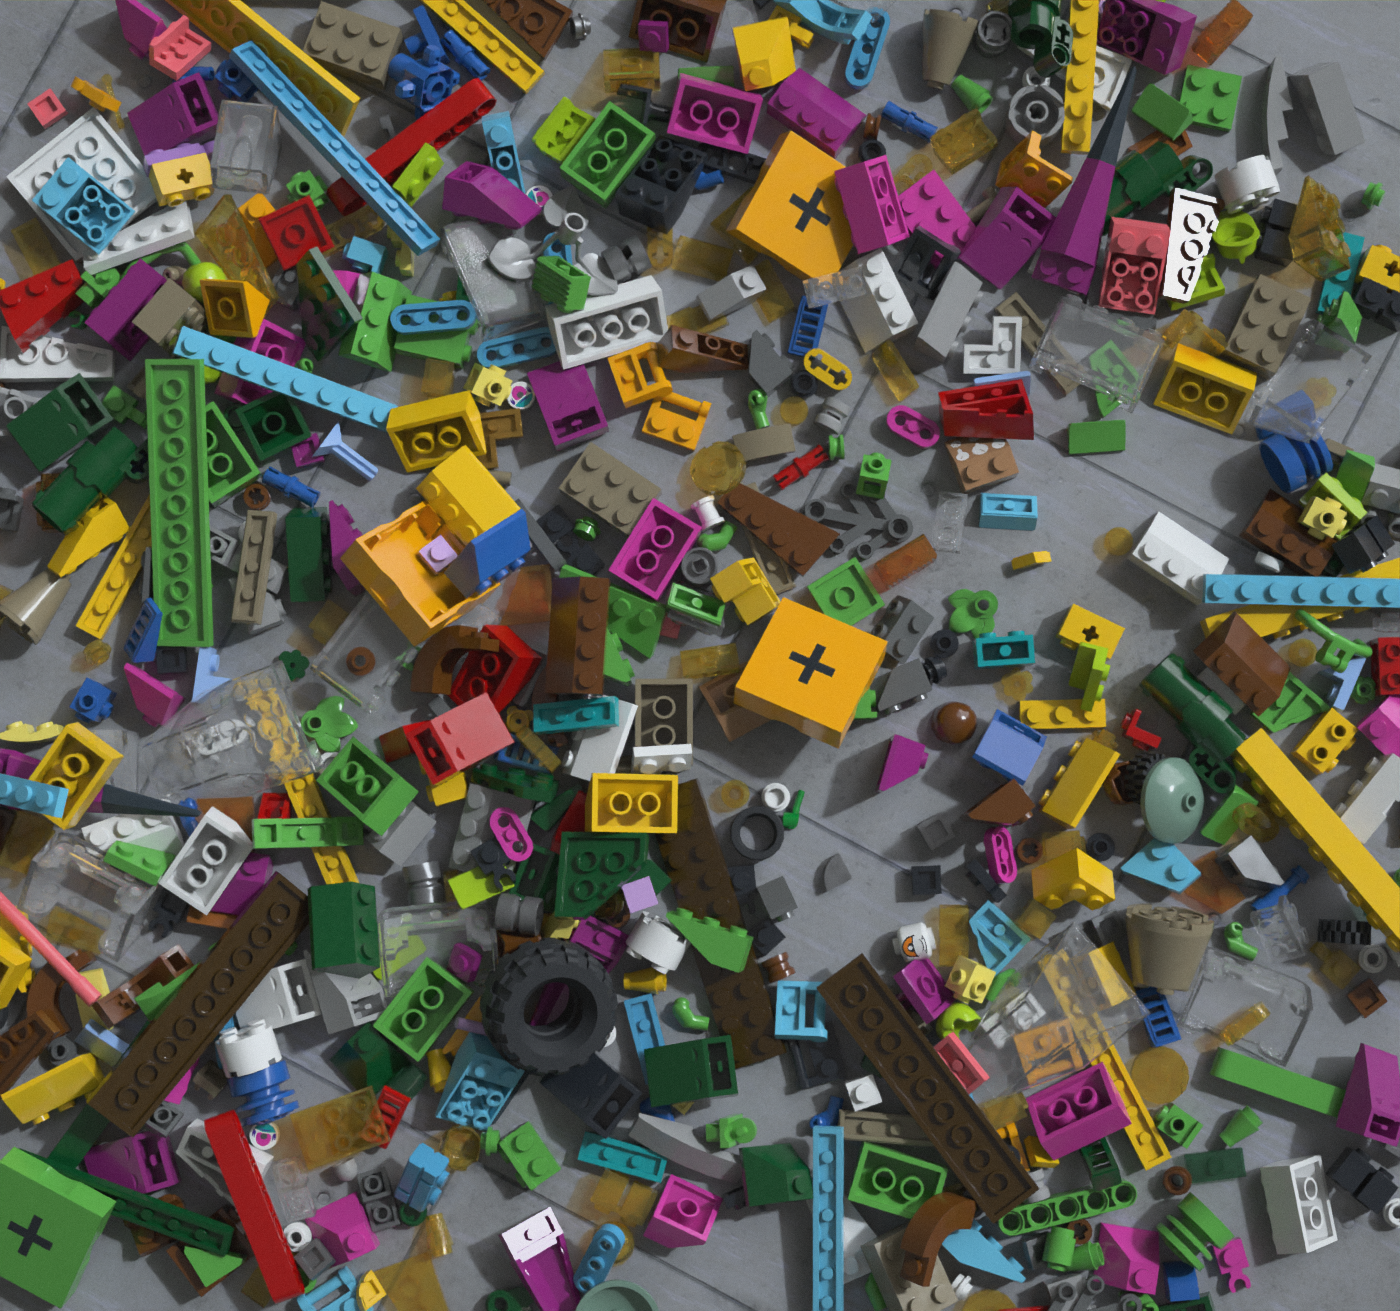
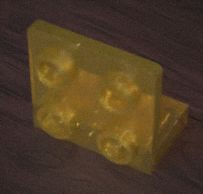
M1184 309L1154 344V347L1162 353L1167 347L1173 349L1185 336L1204 352L1217 358L1229 344L1225 341L1226 338L1220 331L1215 328L1210 329L1203 324V319L1199 314L1192 310L1188 312Z

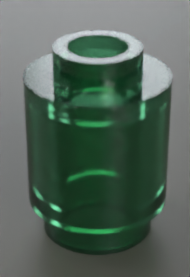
M411 1062L408 1066L404 1065L386 1086L412 1100L425 1086L424 1082L428 1079V1076L416 1064Z

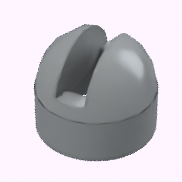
M354 1157L341 1161L332 1167L335 1175L342 1181H351L357 1174V1164Z

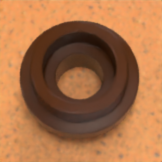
M365 647L352 649L346 658V665L349 671L357 676L368 675L373 671L376 664L374 654ZM364 656L366 659L365 664L361 667L357 666L355 663L356 658Z
M1172 1166L1163 1175V1185L1169 1193L1183 1195L1191 1188L1192 1177L1184 1167ZM1173 1176H1180L1183 1183L1181 1185L1175 1184Z

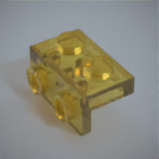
M977 108L963 114L958 120L938 130L930 137L934 155L952 175L999 146L996 136L982 122L981 114Z
M17 810L0 849V865L32 878L34 873H38L42 868L44 862L42 854L46 845L50 846L54 839V824L49 820Z

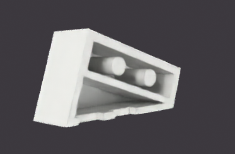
M1394 753L1380 755L1377 758L1372 757L1364 768V771H1366L1361 781L1357 779L1347 792L1350 795L1344 804L1342 802L1339 803L1333 810L1361 844H1365L1387 817V811L1395 800L1400 801V758Z

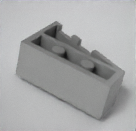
M1339 62L1317 63L1289 75L1316 133L1318 146L1325 155H1337L1366 142Z

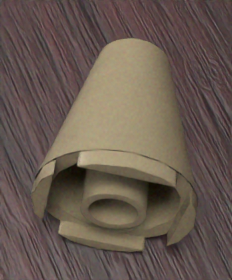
M937 9L924 10L922 80L927 81V87L943 90L944 85L950 86L977 30L978 20L967 17V21H962L963 18L957 13Z
M47 568L0 600V618L2 619L6 615V621L12 630L29 643L37 645L72 586L68 581L71 576L64 575L59 577Z

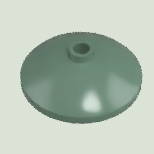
M1176 757L1164 758L1150 769L1144 780L1141 791L1143 821L1150 834L1158 841L1176 844L1186 840L1196 830L1203 815L1205 805L1203 784L1200 776L1192 769L1188 761Z
M614 1279L601 1282L589 1289L580 1299L575 1311H659L653 1297L643 1287L631 1281Z

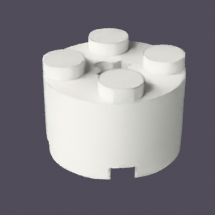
M1259 155L1237 162V166L1232 168L1230 172L1228 167H1226L1214 176L1228 214L1237 213L1243 210L1245 205L1251 203L1253 207L1261 206L1269 202V197L1280 193V187L1268 156Z
M643 911L626 940V944L629 946L626 952L641 960L642 957H645L652 961L651 966L661 973L667 974L669 970L675 971L691 942L687 938L684 939L682 933L669 921L657 915L652 920L647 918L649 912Z
M264 1018L253 1020L247 1023L248 1027L238 1031L236 1027H232L219 1033L220 1038L215 1042L227 1078H231V1072L235 1071L237 1077L265 1069L269 1067L268 1061L274 1057L276 1063L282 1059L272 1025L265 1023Z

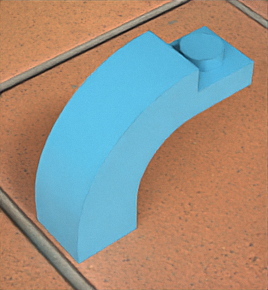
M773 0L778 6L801 18L800 24L823 37L847 45L851 40L859 41L872 19V16L866 10L845 8L829 0Z

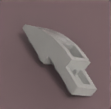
M210 526L211 559L238 573L242 543ZM273 559L270 562L267 589L278 594L289 574L288 567Z

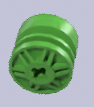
M1189 1192L1176 1205L1183 1218L1179 1221L1170 1214L1165 1216L1174 1228L1170 1231L1161 1222L1155 1228L1159 1231L1164 1243L1179 1259L1200 1272L1205 1266L1196 1256L1201 1253L1208 1261H1211L1213 1257L1206 1246L1211 1243L1216 1248L1222 1250L1235 1236L1196 1196Z

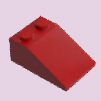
M484 625L480 632L488 633V639L500 640L499 652L470 651L451 686V694L447 696L460 706L487 692L498 713H500L530 681L542 658L508 626Z

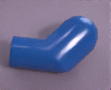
M717 170L708 174L702 171L694 188L704 190L724 183L721 171Z
M830 1095L827 1110L810 1119V1128L813 1130L815 1125L837 1126L839 1109L843 1107L844 1098Z
M650 1097L640 1103L642 1114L675 1122L670 1105L651 1108Z

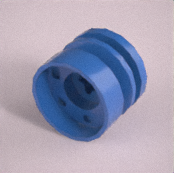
M1306 419L1298 421L1295 427H1287L1285 429V437L1282 434L1276 433L1259 443V451L1267 471L1276 485L1286 494L1306 485V475L1310 479L1315 480L1320 477V473L1324 475L1333 470L1332 458L1326 443L1317 429Z
M285 1060L270 1064L269 1067L248 1075L234 1076L226 1079L232 1098L246 1096L247 1102L236 1108V1113L249 1109L251 1112L250 1116L240 1119L242 1127L247 1125L260 1126L281 1119L294 1109L300 1107L298 1100L285 1104L283 1099L295 1094L294 1089L281 1090L279 1086L291 1078Z

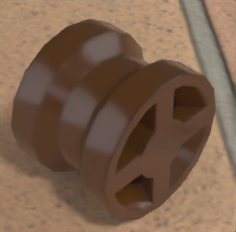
M787 951L761 962L763 968L767 969L769 973L768 980L770 984L796 973L794 967L789 965Z

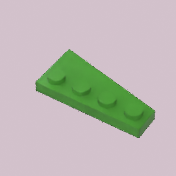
M565 564L561 568L559 578L596 576ZM610 582L609 631L612 633L616 632L619 638L651 659L659 640L668 607L663 603Z

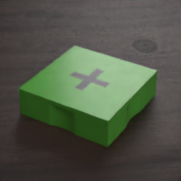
M13 1147L0 1160V1276L61 1309L75 1293L89 1263L92 1247L102 1234L117 1201L81 1182L63 1176L50 1165Z

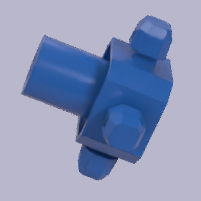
M435 45L426 46L423 57L419 60H414L406 54L400 53L391 60L388 67L389 77L398 82L395 86L396 96L405 99L415 106L416 120L450 96L452 87L456 86L460 80L458 72L440 62L441 51Z

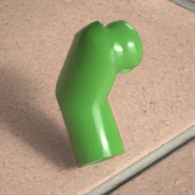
M725 520L719 533L701 534L697 539L698 547L707 548L712 552L723 550L727 547L738 527Z
M683 997L677 998L672 1006V1013L680 1025L684 1028L707 1031L709 1017L694 1015L689 1008L690 1002Z

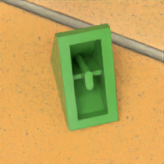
M191 1244L186 1245L184 1250L185 1255L205 1287L228 1274L247 1259L245 1254L228 1251L227 1255L223 1257Z

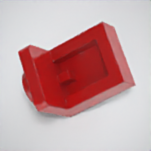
M1134 709L1131 714L1127 712L1122 720L1120 728L1124 729L1121 736L1133 741L1132 746L1139 750L1148 752L1149 749H1157L1162 738L1136 727L1142 711Z

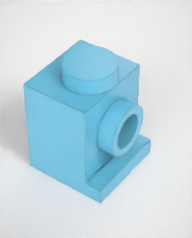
M353 236L351 244H346L342 258L348 260L352 264V268L359 272L368 273V270H371V272L382 274L389 253L383 245Z

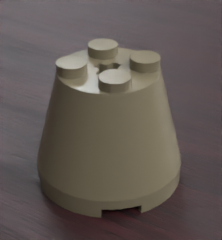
M1148 903L1129 905L1125 920L1133 978L1132 985L1141 988L1156 987L1157 992L1164 995H1174L1175 990L1189 991L1213 933L1214 921L1208 920L1209 915L1177 906H1171V908L1154 907L1152 909V904Z

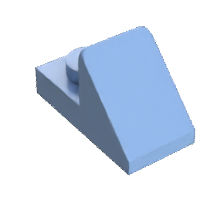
M212 647L199 648L192 703L204 705L235 681L230 678L213 676L214 671H218L220 657L216 655L217 650Z
M1360 656L1350 660L1343 673H1338L1332 670L1331 667L1317 672L1337 682V685L1333 684L1326 697L1329 700L1328 705L1330 708L1335 709L1337 712L1344 711L1366 658Z

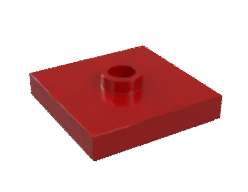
M310 194L258 218L283 271L297 265L309 249L318 247L320 252L323 253L335 247Z

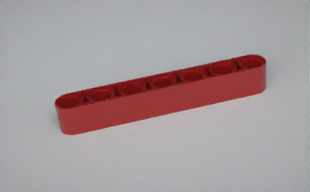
M479 78L472 79L365 158V160L391 186L398 180L425 142L438 151L480 120L482 116L488 114L495 107L497 100ZM342 176L333 182L326 191V195L342 216H350L367 204Z
M230 1110L205 1119L204 1127L274 1303L278 1304L305 1294L302 1277L236 1112Z

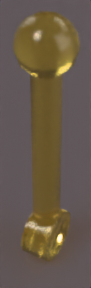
M104 74L102 76V83L106 85L108 94L116 98L111 84L112 76ZM118 109L114 113L119 129L125 128V124Z

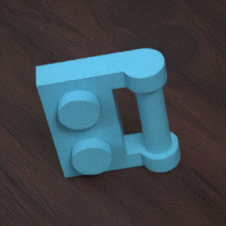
M778 981L775 1039L811 1040L813 1042L827 1041L828 1031L825 1029L826 1001L816 989L822 982ZM806 994L815 995L813 1028L805 1027Z
M344 1266L338 1270L339 1274L309 1294L300 1295L296 1300L303 1311H317L313 1304L343 1284H346L349 1291L319 1311H360L356 1300L358 1282L350 1269ZM371 1306V1307H370L368 1310H366V1311H373V1310H374V1307Z

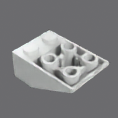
M306 959L282 965L269 971L237 1010L236 1016L240 1029L248 1027L247 1023L259 1018H264L265 1023H270L272 1028L275 1029L322 1014Z

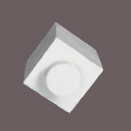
M868 1072L844 1081L854 1111L882 1102L872 1073Z

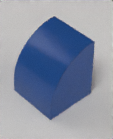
M1182 1260L1162 1262L1165 1297L1170 1302L1200 1299L1194 1267L1184 1263Z

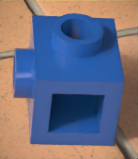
M231 59L228 61L224 60L218 66L217 74L214 76L219 83L218 90L227 98L231 99L234 96L243 105H246L259 88Z
M86 677L70 708L77 711L74 715L75 717L88 724L92 720L101 723L102 719L106 720L114 708L112 702L117 693L99 682Z

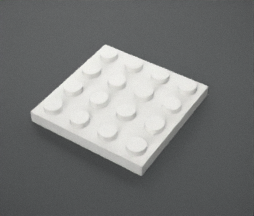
M94 107L6 176L78 264L83 261L82 251L89 247L54 221L32 201L68 157L135 210V213L123 228L157 201L150 179L146 177L143 165Z

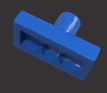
M421 5L413 9L422 31L404 40L410 54L413 55L424 50L426 46L435 45L441 51L440 62L445 65L450 63L425 7Z

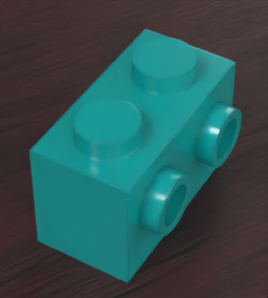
M1025 631L1007 632L1008 636L996 637V633L979 634V638L972 641L974 669L1032 666L1035 664L1033 634L1025 635Z

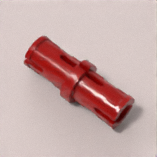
M820 444L801 458H794L792 464L777 474L772 475L775 482H778L785 476L787 477V479L778 484L782 491L800 477H807L809 471L824 461L829 460L826 452L815 458L817 454L824 450Z

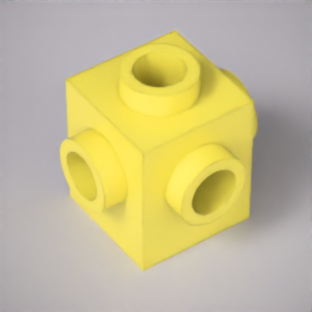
M475 363L463 388L475 394L474 400L488 407H490L491 403L501 406L502 402L506 401L511 393L512 387L510 385L512 380L504 376L505 370L491 364L488 369Z
M1311 497L1298 523L1308 527L1307 533L1320 540H1323L1324 537L1334 538L1335 534L1340 535L1347 522L1344 519L1347 512L1340 509L1341 503L1329 497H1326L1325 500ZM1324 514H1325V516H1326V522H1325V523L1323 522V516H1324Z
M959 955L945 987L954 991L953 997L969 1004L970 1000H974L982 1004L996 972L976 961Z

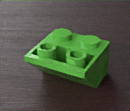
M607 628L604 678L627 687L633 684L630 678L635 676L628 658L621 659L619 652L623 651V647L617 633L610 634Z

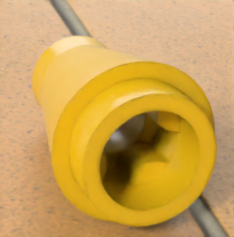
M653 967L624 973L625 990L658 995L659 992L666 991L667 975Z
M443 1048L426 1053L430 1087L434 1088L435 1093L444 1091L452 1068L442 1052Z

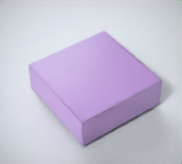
M649 876L622 886L630 913L658 904Z

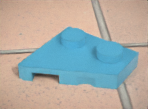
M1155 838L1121 867V871L1126 875L1130 874L1144 879L1145 882L1163 886L1177 894H1181L1201 876V872L1174 844L1163 843Z
M989 899L969 919L985 964L989 969L996 972L995 976L1031 940L1018 925Z

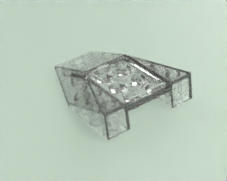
M282 660L202 691L137 747L159 800L248 797L310 775L325 767L315 740L307 741L287 689L293 686Z
M1074 921L1008 977L965 1047L990 1077L983 1085L995 1100L998 1101L1084 1069L1151 1013Z

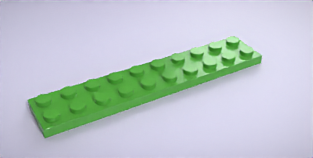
M145 359L154 602L163 613L157 646L211 647L214 643L204 359Z

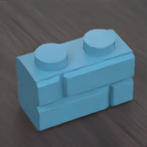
M424 1143L419 1144L407 1161L394 1192V1197L404 1203L408 1202L409 1206L419 1212H424L429 1204L434 1206L442 1193V1190L439 1188L443 1187L450 1175L446 1171L450 1162L449 1158L439 1152L435 1153L434 1149Z

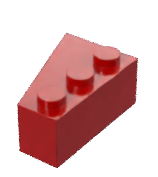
M73 259L0 290V309L22 353L26 352L30 348L29 345L40 335H46L50 331L49 328L60 318L64 319L84 302L76 294L84 285V280L80 277L81 274Z
M1022 379L938 392L939 418L944 436L1034 440L1033 411Z

